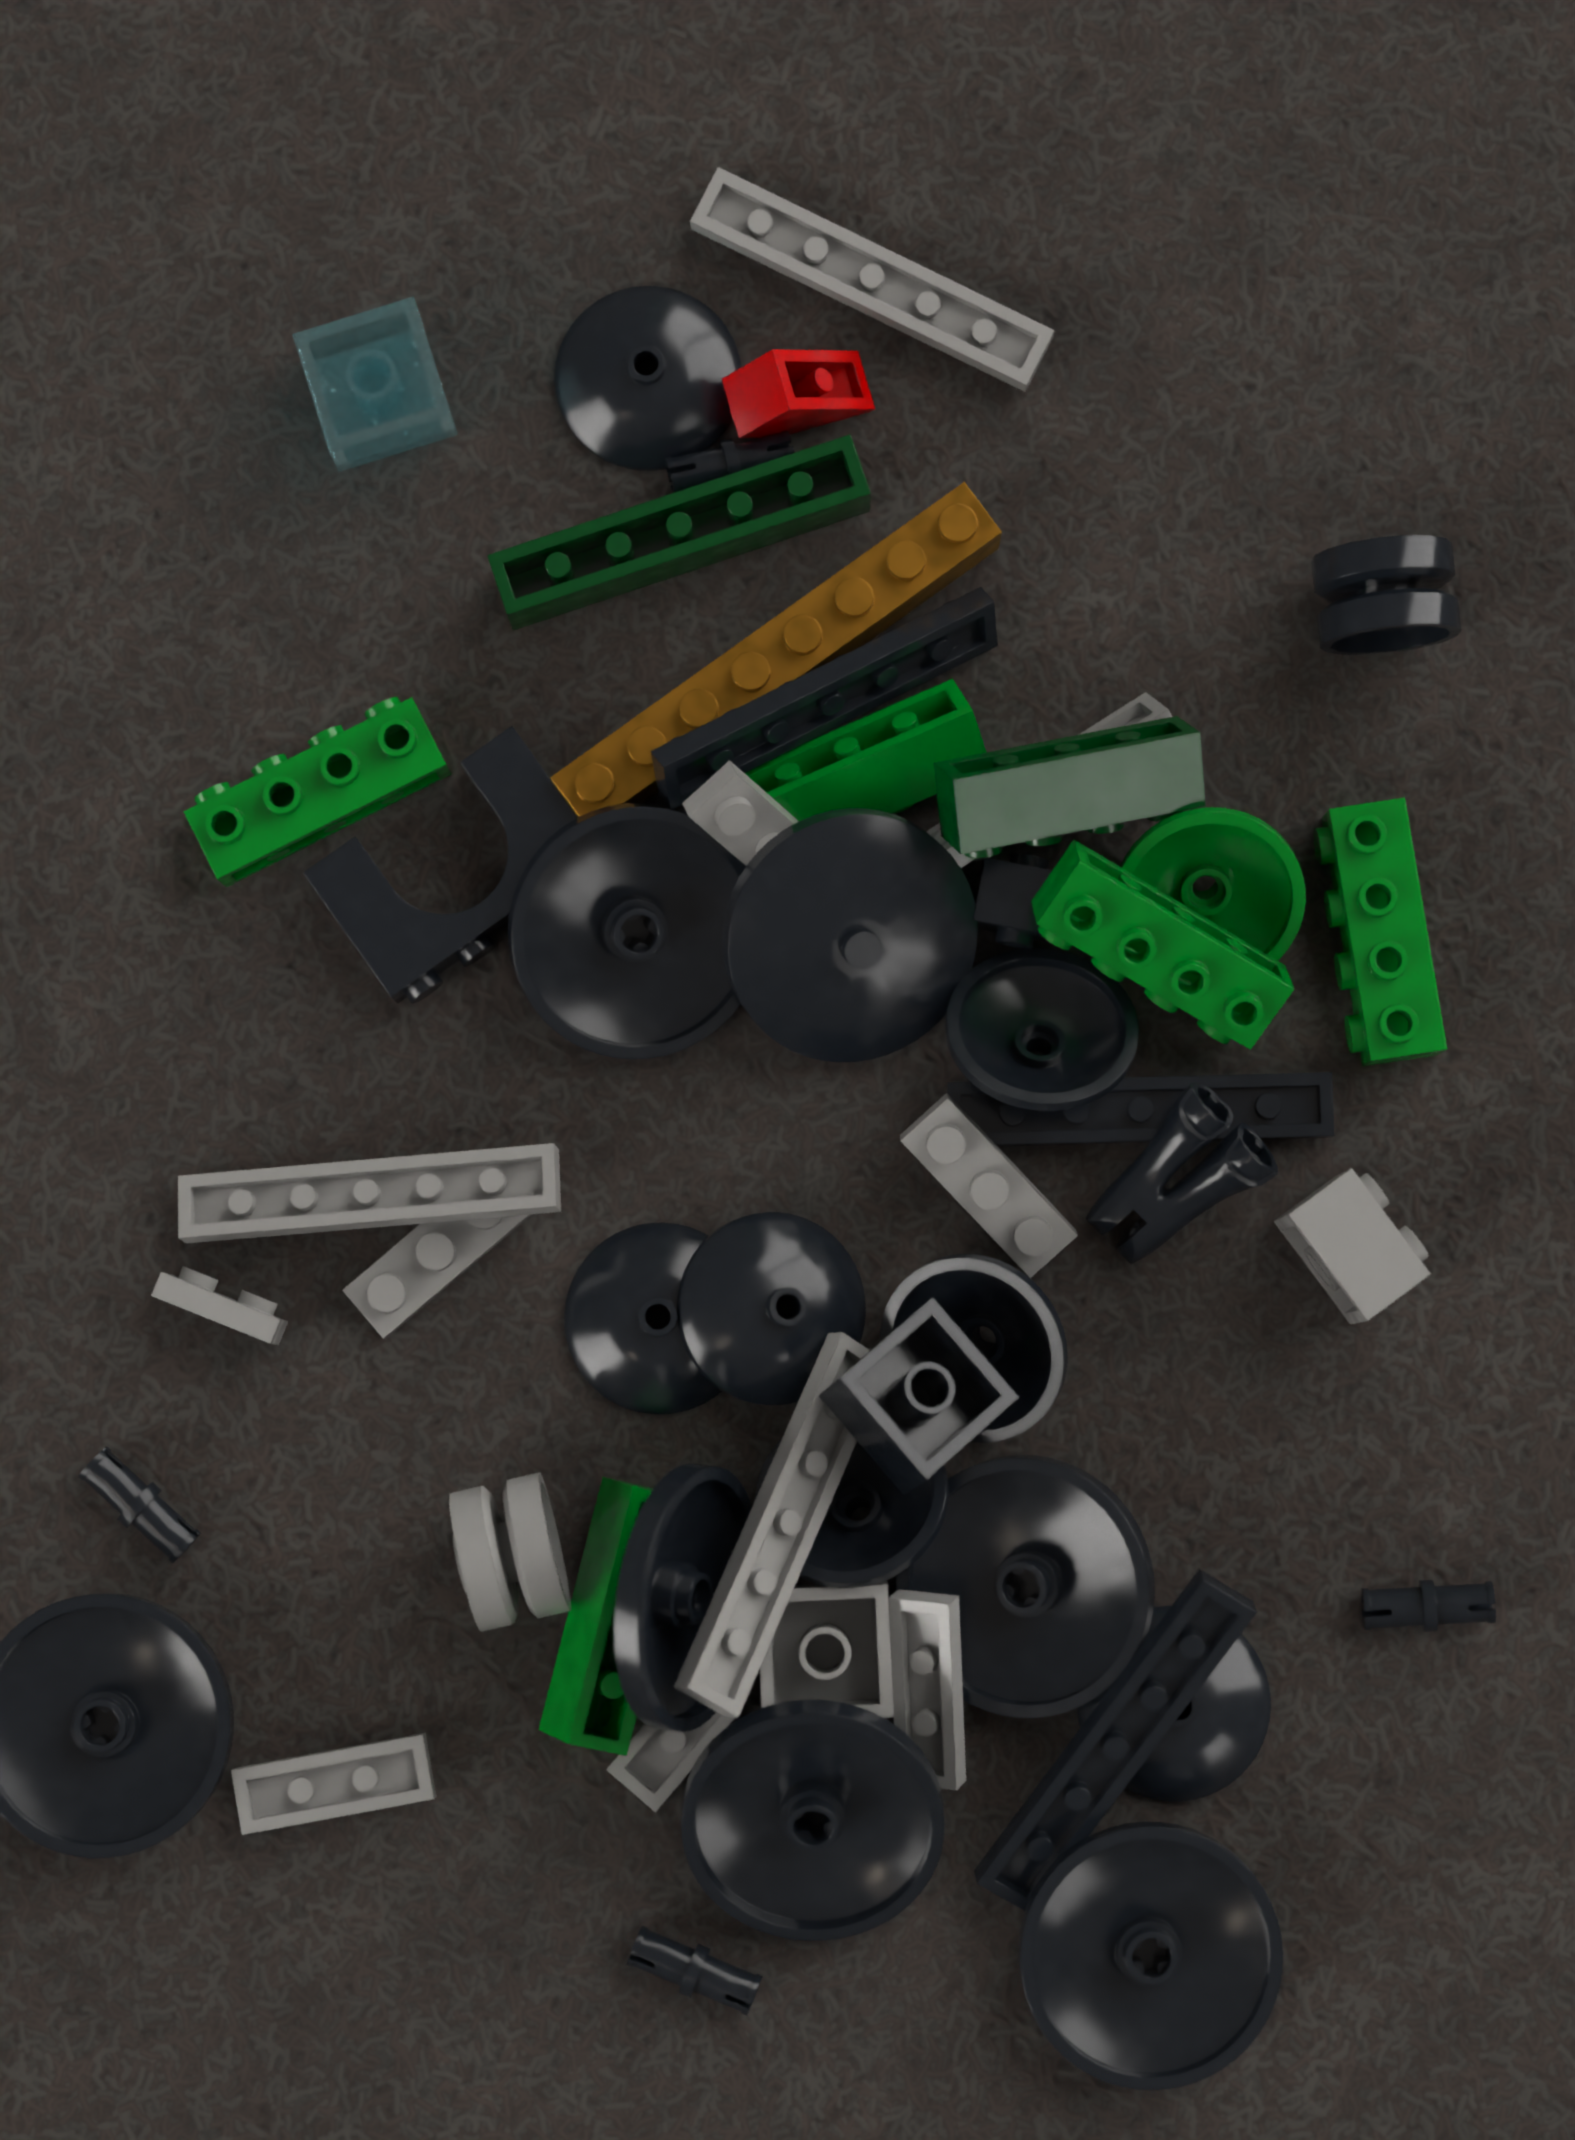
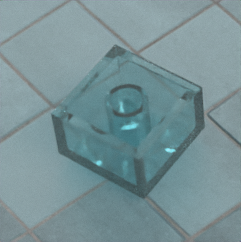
M414 296L292 334L329 453L339 472L458 435Z

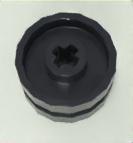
M1399 535L1371 538L1328 548L1314 555L1311 561L1314 593L1334 602L1324 608L1317 616L1320 649L1327 653L1362 655L1407 651L1443 643L1457 637L1461 632L1458 599L1443 590H1437L1445 586L1455 576L1453 546L1446 538L1431 535Z

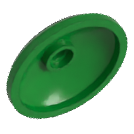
M1208 807L1187 810L1172 815L1142 834L1126 853L1120 864L1121 868L1277 961L1291 946L1300 929L1305 911L1306 889L1299 862L1287 841L1274 828L1248 813L1228 808ZM1209 876L1215 879L1214 884L1206 891H1199L1193 887L1194 882L1200 877Z

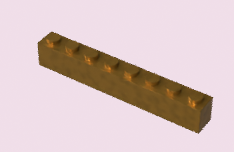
M964 481L550 777L551 781L577 817L607 806L646 802L658 793L651 756L652 750L724 715L732 709L738 708L777 689L786 682L793 681L833 661L842 654L849 653L865 645L998 550L1002 531Z

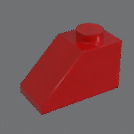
M772 349L722 378L730 406V413L739 438H763L780 434L786 430L789 434H793L875 410L858 351Z

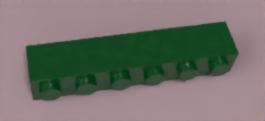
M851 434L489 554L487 557L508 619L514 631L870 512L871 492Z

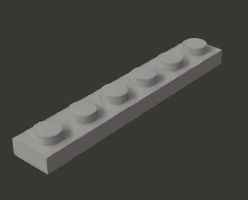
M719 167L716 169L690 220L691 230L1026 392L1054 336L1055 330Z
M554 1143L178 1176V1238L185 1243L561 1212L559 1149Z
M843 1332L828 1333L674 1685V1688L725 1717L739 1718L857 1443V1440L819 1397L825 1389L870 1351Z

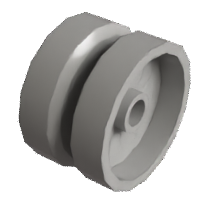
M541 1472L506 1480L503 1488V1506L506 1522L501 1521L495 1499L485 1486L449 1493L453 1547L458 1572L480 1632L515 1623L519 1613L515 1583L518 1581L520 1582L529 1611L537 1618L572 1610L565 1561L551 1501Z

